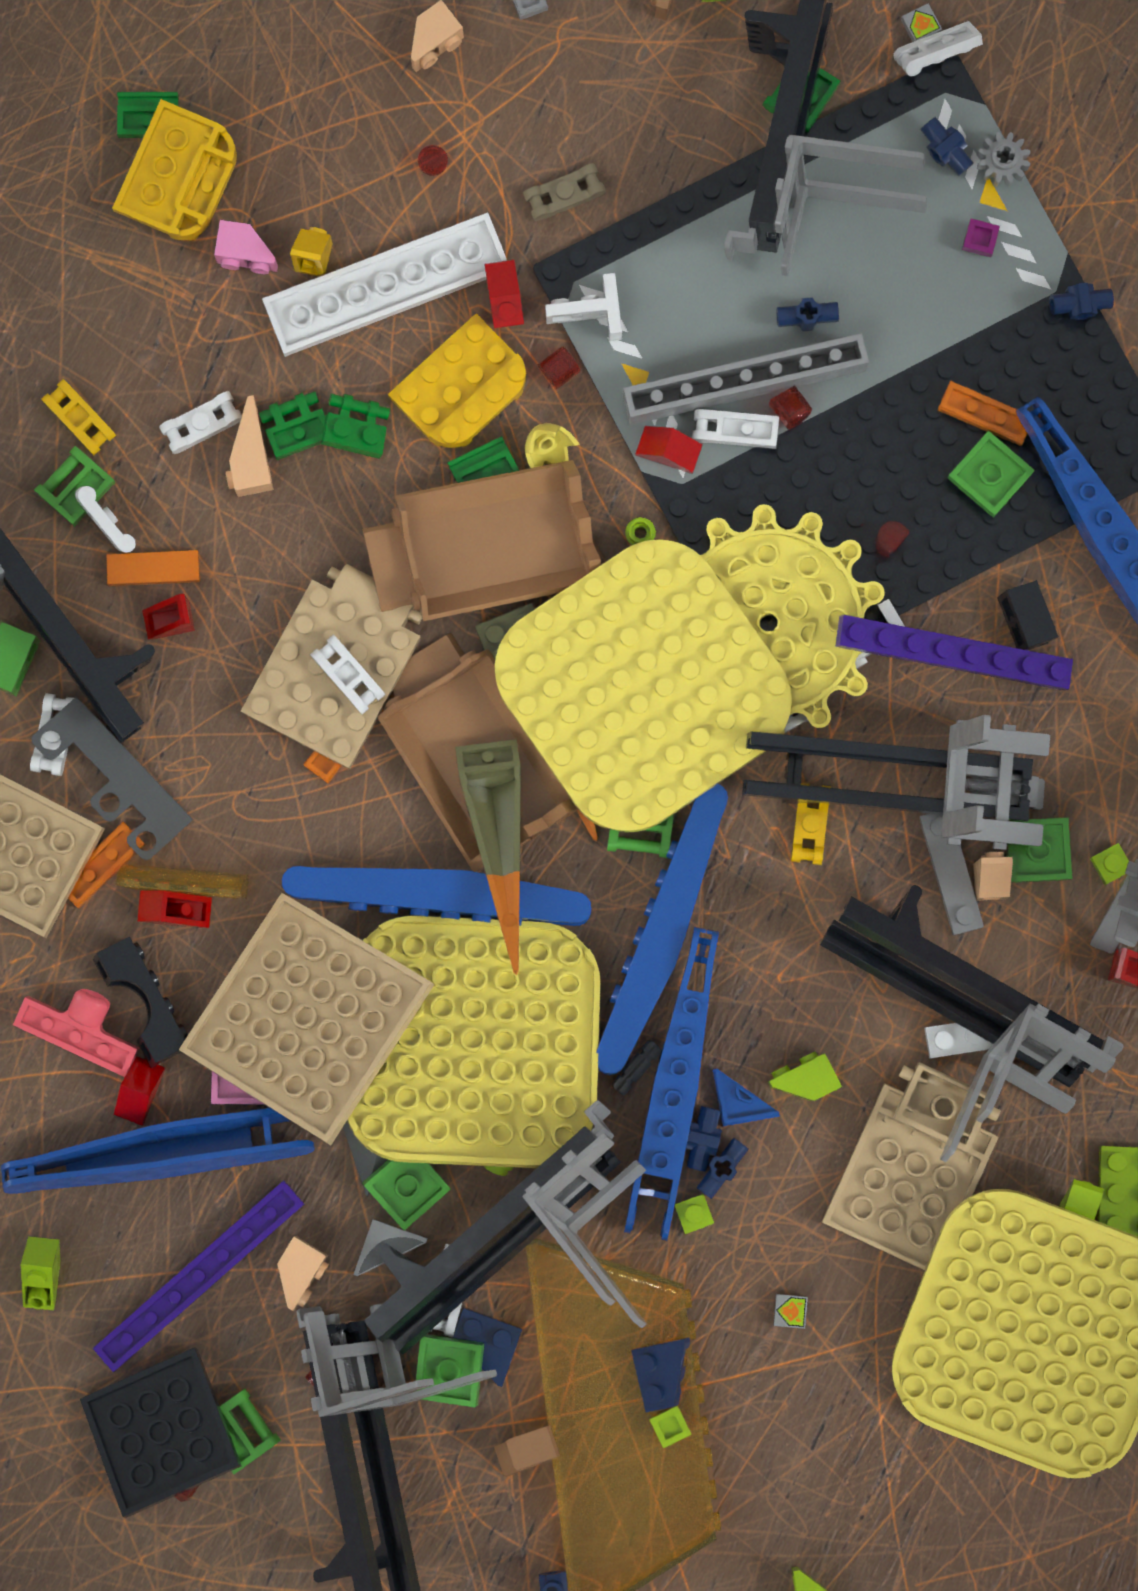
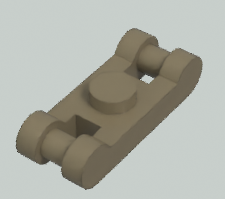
M594 163L588 164L578 171L525 190L523 195L526 202H530L533 208L531 214L534 221H541L604 195L607 191L603 182H599L597 178L599 172ZM586 181L588 188L581 191L578 183ZM549 195L552 203L544 205L541 198Z

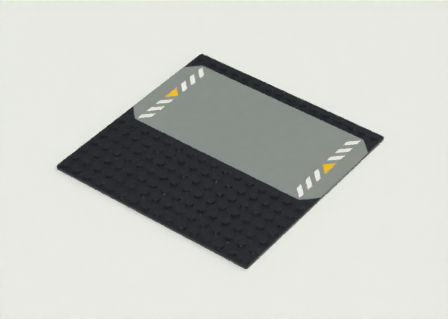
M958 54L946 58L940 63L923 67L916 76H909L907 74L815 121L809 132L804 134V137L924 153L925 165L922 171L804 155V164L808 180L926 196L927 208L925 213L807 197L788 276L782 275L781 271L785 250L783 248L782 234L777 253L756 250V254L734 251L733 260H727L724 244L728 230L749 233V216L766 148L764 147L536 263L533 267L534 274L550 303L552 300L561 298L568 299L569 302L581 301L582 297L588 295H597L599 299L604 298L603 274L615 273L622 340L609 341L607 318L562 322L561 324L678 542L693 549L699 555H703L709 550L711 544L706 531L709 521L714 518H722L729 524L732 530L745 532L752 525L753 511L756 507L763 504L773 508L777 524L785 530L795 528L806 513H817L823 522L820 540L825 546L834 548L846 540H855L860 544L862 553L861 557L852 566V577L860 583L878 582L883 586L885 593L881 602L867 608L864 613V619L887 623L878 605L887 599L890 600L898 616L1075 525L1028 433L1022 446L994 435L1035 470L994 518L947 478L987 433V431L938 411L950 381L1016 409H1019L1034 398L1040 397L1117 502L1138 492V377L1100 310H1097L1098 314L1084 320L1070 319L1069 313L1054 315L1051 313L1049 305L1050 295L1066 293L1067 287L1085 282L1025 174L1021 181L1013 177L1010 187L1005 184V180H1001L1000 184L995 187V178L992 176L988 180H983L986 169H977L978 163L983 160L977 157L978 150L985 149L983 143L986 138L994 142L996 133L999 132L1001 135L1002 133ZM935 116L946 130L951 126L958 130L968 145L964 152L974 164L960 176L956 174L948 163L943 167L936 163L927 149L931 142L920 129ZM1001 156L999 162L1006 164L1007 157ZM790 199V204L788 208L790 224L794 211L792 207V199ZM971 218L1000 226L991 258L962 250ZM802 298H813L817 303L837 302L839 322L816 324L813 331H802L799 326L778 327L776 308L797 306L801 303ZM804 310L803 314L806 315V318L812 319L813 315L809 314V310ZM862 333L869 359L868 367L864 372L703 408L706 410L779 416L776 449L701 443L703 446L693 474L635 455L645 426L674 428L691 438L692 431L696 429V421L694 420V411L629 425L623 400V388ZM1033 405L1027 408L1029 412L1034 410ZM708 422V431H716L717 422ZM1048 431L1044 432L1043 435L1055 457L1063 454ZM766 615L760 621V626L764 631H774L778 624L777 618L773 615Z

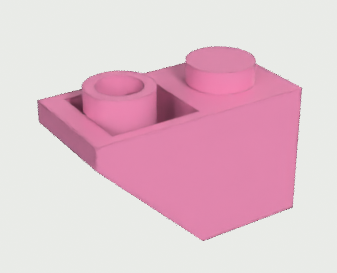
M220 220L214 256L217 263L221 264V267L229 270H238L239 267L251 268L252 272L258 274H269V271L277 272L278 265L274 255L250 224Z

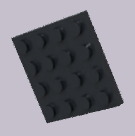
M195 1347L80 1398L120 1512L124 1518L130 1517L242 1466L201 1356Z

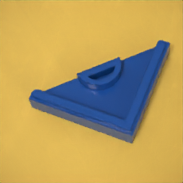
M719 1069L712 1070L719 1110L721 1111L722 1126L780 1117L777 1110Z

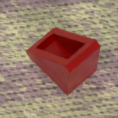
M645 426L635 455L693 474L703 444L674 428Z
M185 594L175 595L142 610L148 640L195 631L190 602Z
M1128 948L1115 950L1108 981L1138 988V952Z
M136 1057L120 1085L113 1115L143 1126L166 1067L157 1065L151 1068L147 1060Z

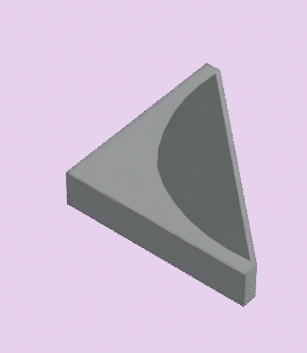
M373 1219L353 1275L359 1276L385 1263L376 1251V1246L380 1242H385L404 1254L425 1244L428 1238Z

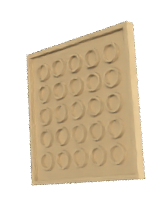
M281 893L179 1050L331 1146L434 984L284 893Z

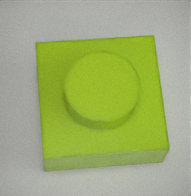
M1119 843L1090 858L1104 885L1125 875L1129 862Z
M704 1194L675 1204V1209L685 1234L714 1224Z
M678 1405L649 1419L663 1449L692 1435Z

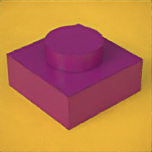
M971 218L962 250L991 258L1000 226Z

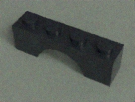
M128 937L97 952L93 961L107 987L121 986L135 992L144 1002L147 1010V1024L137 1043L150 1067L153 1068L182 1053L179 1048L188 1034L183 1025H177L172 1016L174 1009L170 1000L167 997L163 998L157 988L160 984L153 970L148 971L143 962L145 955L142 948L137 942L133 944L131 938Z

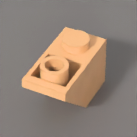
M442 0L417 17L411 53L412 68L415 72L421 68L428 69L436 63L439 55L446 50L448 52L455 50L464 38L463 27Z
M987 852L973 864L976 901L1006 900L1010 897L1012 857H1004V852Z
M297 1236L292 1238L277 1263L287 1307L292 1311L296 1310L298 1305L302 1308L306 1305L313 1293L308 1288L314 1278L320 1281L329 1266L325 1262L328 1257L327 1254Z

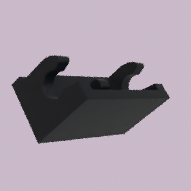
M1037 580L1008 589L997 597L1016 648L1031 650L1046 645L1049 641L1059 637Z

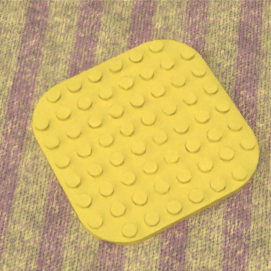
M648 540L626 548L521 618L503 637L495 659L496 684L502 700L575 806L593 823L605 829L608 828L616 831L638 832L656 826L766 751L746 749L747 733L753 731L782 734L791 712L792 701L788 679L761 637L705 559L693 549L669 540Z
M404 916L382 923L367 938L363 939L365 943L431 981L434 986L347 1120L350 1129L362 1145L382 1158L397 1162L538 1168L584 1126L590 1131L592 1130L593 1123L584 1111L597 1101L598 1053L596 1051L599 1046L600 973L593 953L577 938L576 934L552 923L522 921L521 926H519V972L517 975L512 969L499 920L491 919V922L487 923L472 921V918L456 920L431 916Z
M986 1190L962 1201L949 1214L942 1226L894 1349L892 1358L893 1381L905 1408L916 1419L927 1426L1060 1477H1091V1474L1106 1468L1110 1469L1126 1455L1138 1432V1236L1016 1190Z

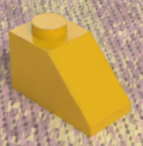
M310 227L309 230L300 229L290 253L295 272L318 277L326 274L333 244L331 235L327 234V231L316 227Z

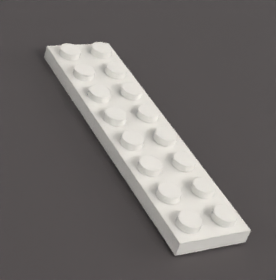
M488 213L270 295L262 300L283 354L286 357L486 280L484 264L506 261L507 258Z

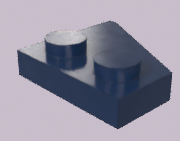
M463 1308L453 1338L484 1343L482 1370H496L497 1376L491 1379L498 1386L502 1387L522 1328Z
M689 1337L631 1350L646 1412L679 1405L681 1395L680 1383L684 1378L686 1368L683 1365L686 1349L690 1347Z

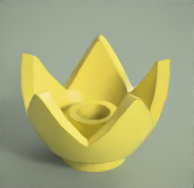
M551 423L539 424L527 436L525 455L530 468L543 466L545 463L549 465L569 461L567 447L576 446L579 443L562 426Z

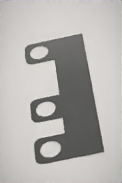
M77 697L32 736L33 745L50 760L55 759L74 742L110 780L90 800L91 806L103 819L114 821L131 804L146 818L127 837L128 845L142 859H151L193 820ZM54 731L59 734L61 744L56 750L49 751L42 746L41 737L45 732ZM106 793H113L119 798L120 805L114 812H105L100 807V798ZM148 831L154 834L156 845L153 849L143 851L137 846L136 838L141 832Z

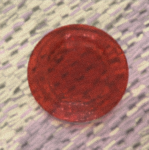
M430 145L423 148L419 153L418 165L423 173L436 176L447 168L448 157L441 147Z

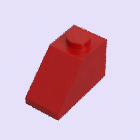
M515 260L484 264L494 328L524 324Z
M165 890L140 891L137 921L160 925L209 928L212 897Z

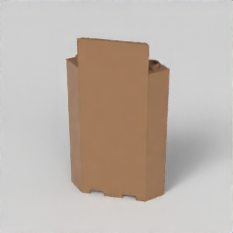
M573 460L394 496L396 508L391 509L393 523L362 529L381 612L413 605L414 611H420L423 621L557 594L601 566L599 554L592 540L591 518L582 498L581 476Z
M450 633L411 656L389 696L391 700L385 704L387 709L377 718L472 871L478 872L484 869L460 785L455 747L517 739L521 767L520 847L541 835L540 833L554 824L561 823L579 810L502 700L496 684L495 659L489 649L479 653L472 650L464 654L456 639Z

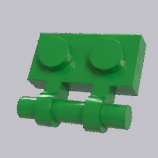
M315 391L306 395L303 393L297 394L293 400L280 405L276 402L269 405V409L258 412L263 424L272 420L276 423V426L265 430L276 460L321 444L325 423L324 412L322 408L310 412L308 407L319 403ZM300 410L302 416L287 422L284 421L283 416Z
M331 393L328 405L338 407L339 411L338 414L328 412L326 415L321 444L380 459L383 455L387 427L375 424L376 417L387 420L390 408L379 406V402L369 400L368 403L353 399L352 395L345 393L342 396ZM350 411L365 414L364 421L350 418Z

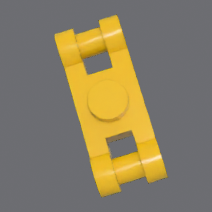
M62 379L57 384L58 388L50 395L48 393L44 395L41 400L94 456L101 450L99 447L106 440L110 442L116 434L81 396ZM67 396L71 401L62 408L59 403ZM94 425L99 431L90 438L85 432Z
M801 783V785L810 786L808 783ZM797 803L791 862L800 863L801 860L812 861L814 865H822L829 804L819 803L818 809L807 808V803ZM803 839L814 841V849L802 848Z

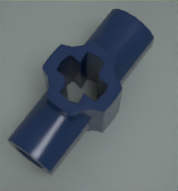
M935 116L920 129L931 142L927 146L931 157L942 167L948 163L956 174L960 176L974 164L964 152V149L968 146L964 137L952 126L946 130Z
M1088 283L1069 286L1066 288V293L1050 295V311L1053 315L1069 313L1070 319L1075 320L1094 317L1098 314L1097 310L1113 308V291L1111 288L1094 290L1093 284Z
M802 298L801 303L797 306L777 307L778 327L799 326L802 331H813L816 324L839 322L838 303H817L813 298ZM809 310V314L813 315L812 319H807L803 311Z
M701 1106L697 1123L691 1122L686 1149H690L686 1167L706 1172L710 1155L716 1156L722 1129L717 1128L720 1110Z
M733 1138L719 1157L714 1156L708 1164L709 1171L696 1188L712 1199L726 1180L731 1181L737 1173L735 1167L749 1149ZM726 1160L730 1163L727 1168L731 1171L728 1176L722 1174L719 1177L715 1174L717 1168L714 1165L717 1161L723 1163Z
M566 1570L549 1571L539 1574L540 1591H569Z

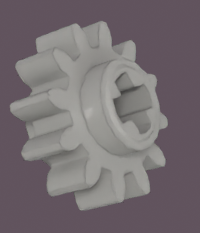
M997 132L994 142L986 138L983 143L985 149H979L977 157L983 159L978 163L977 169H986L983 180H988L991 176L994 177L995 187L1000 184L1001 180H1005V184L1010 187L1013 177L1021 181L1024 177L1023 171L1028 170L1031 164L1025 160L1029 157L1030 150H1021L1024 139H1020L1016 143L1013 142L1012 132L1008 134L1006 139H1002V135ZM1001 156L1007 157L1006 164L999 162Z

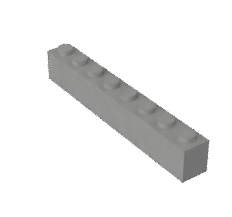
M860 333L623 388V400L629 425H634L696 409L708 408L864 372L868 367L869 359L863 335Z

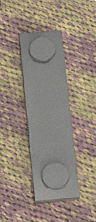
M930 813L920 816V824L952 935L983 928V921L961 845H947V838H941L942 814Z

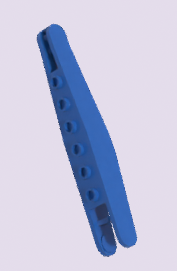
M1036 397L1017 409V416L1031 438L1087 549L1138 625V531L1057 422L1046 403L1040 397ZM1033 405L1034 410L1029 412L1027 408ZM1048 431L1063 454L1055 457L1043 435L1044 432Z
M717 784L695 799L679 842L673 840L666 856L672 859L668 870L661 869L655 884L656 887L660 888L656 899L651 897L644 912V915L648 916L649 919L645 928L638 927L632 943L638 947L634 957L627 955L621 973L626 974L622 986L616 984L610 1002L615 1003L596 1051L598 1053V1069L604 1074H617L623 1069L676 966L719 824L728 801L727 791L720 784Z
M294 866L287 869L282 877V887L292 898L349 904V910L367 911V906L380 907L379 912L386 914H398V909L411 910V916L428 917L430 912L440 913L441 918L456 920L460 919V915L471 916L472 921L487 923L491 922V918L498 919L486 874L474 871ZM520 881L519 926H521L522 921L581 926L589 920L592 910L591 902L583 893Z
M694 927L687 963L654 1076L638 1162L646 1169L643 1174L672 1179L670 1192L641 1187L642 1175L633 1182L624 1228L625 1233H630L633 1230L637 1210L636 1203L638 1194L668 1200L660 1232L661 1240L667 1241L698 1091L713 962L719 931L707 929L706 932L704 928ZM700 932L711 934V939L699 937ZM698 944H700L699 953H698V956H697V955H696L697 946H698ZM708 945V946H709V950H708V955H707V958H706V957H704V956H705L706 946ZM694 962L706 964L703 992L687 990Z
M271 1108L185 1119L151 1125L31 1158L6 1162L1 1165L3 1192L18 1194L37 1190L164 1179L302 1156L312 1153L315 1147L314 1142L309 1140L273 1144L271 1124L288 1122L290 1120ZM263 1126L266 1145L253 1147L250 1128ZM66 1165V1172L37 1175V1172Z

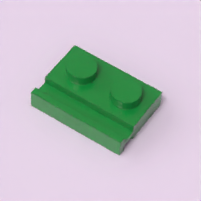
M117 92L118 138H144L160 99L178 106V92Z
M502 436L447 462L456 483L519 471Z

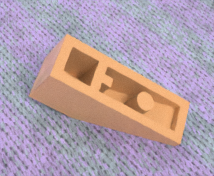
M254 395L247 396L229 460L231 470L226 471L229 489L235 488L238 497L274 490Z

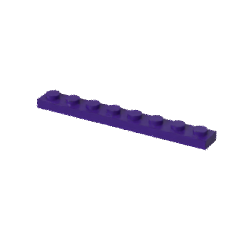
M848 615L839 616L835 647L1065 691L1070 688L1073 659Z
M282 1181L100 1341L93 1350L110 1370L115 1372L305 1205L304 1202L285 1181Z

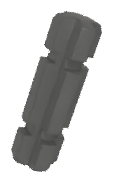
M648 1040L641 1048L643 1051L637 1053L622 1070V1076L618 1075L612 1082L613 1088L620 1094L626 1095L632 1088V1082L636 1083L651 1066L650 1061L652 1059L656 1060L661 1054V1048L653 1041Z

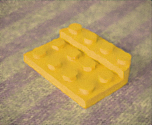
M160 99L112 207L113 211L166 233L172 239H197L209 226L236 165L237 152L232 137L226 128L219 123Z
M476 313L388 393V397L433 444L438 447L456 448L462 446L463 448L472 442V438L512 401H517L520 398L526 383V369L521 356L518 353L515 354Z

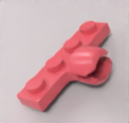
M88 989L76 991L66 1011H60L35 998L26 996L13 1023L14 1026L123 1077L128 1073L140 1047L120 1039L103 1029L102 1024L110 1008V1002L101 994Z

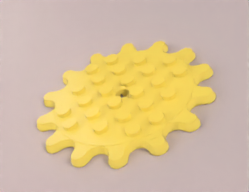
M765 504L755 508L752 516V525L745 532H736L730 528L724 519L714 518L709 521L706 529L710 538V548L700 556L712 568L785 672L791 690L792 704L790 715L800 713L807 717L812 726L816 728L826 727L831 721V713L827 706V700L831 693L841 690L852 696H861L868 688L866 678L858 672L855 665L857 657L863 652L835 647L839 616L848 615L864 619V613L867 608L881 602L884 598L883 586L875 581L860 583L852 577V566L861 557L862 553L860 544L855 540H846L834 548L825 546L820 540L823 522L817 513H806L802 516L798 525L789 530H785L777 524L775 511L771 506ZM773 615L777 618L778 624L774 631H764L761 628L760 621L764 616Z

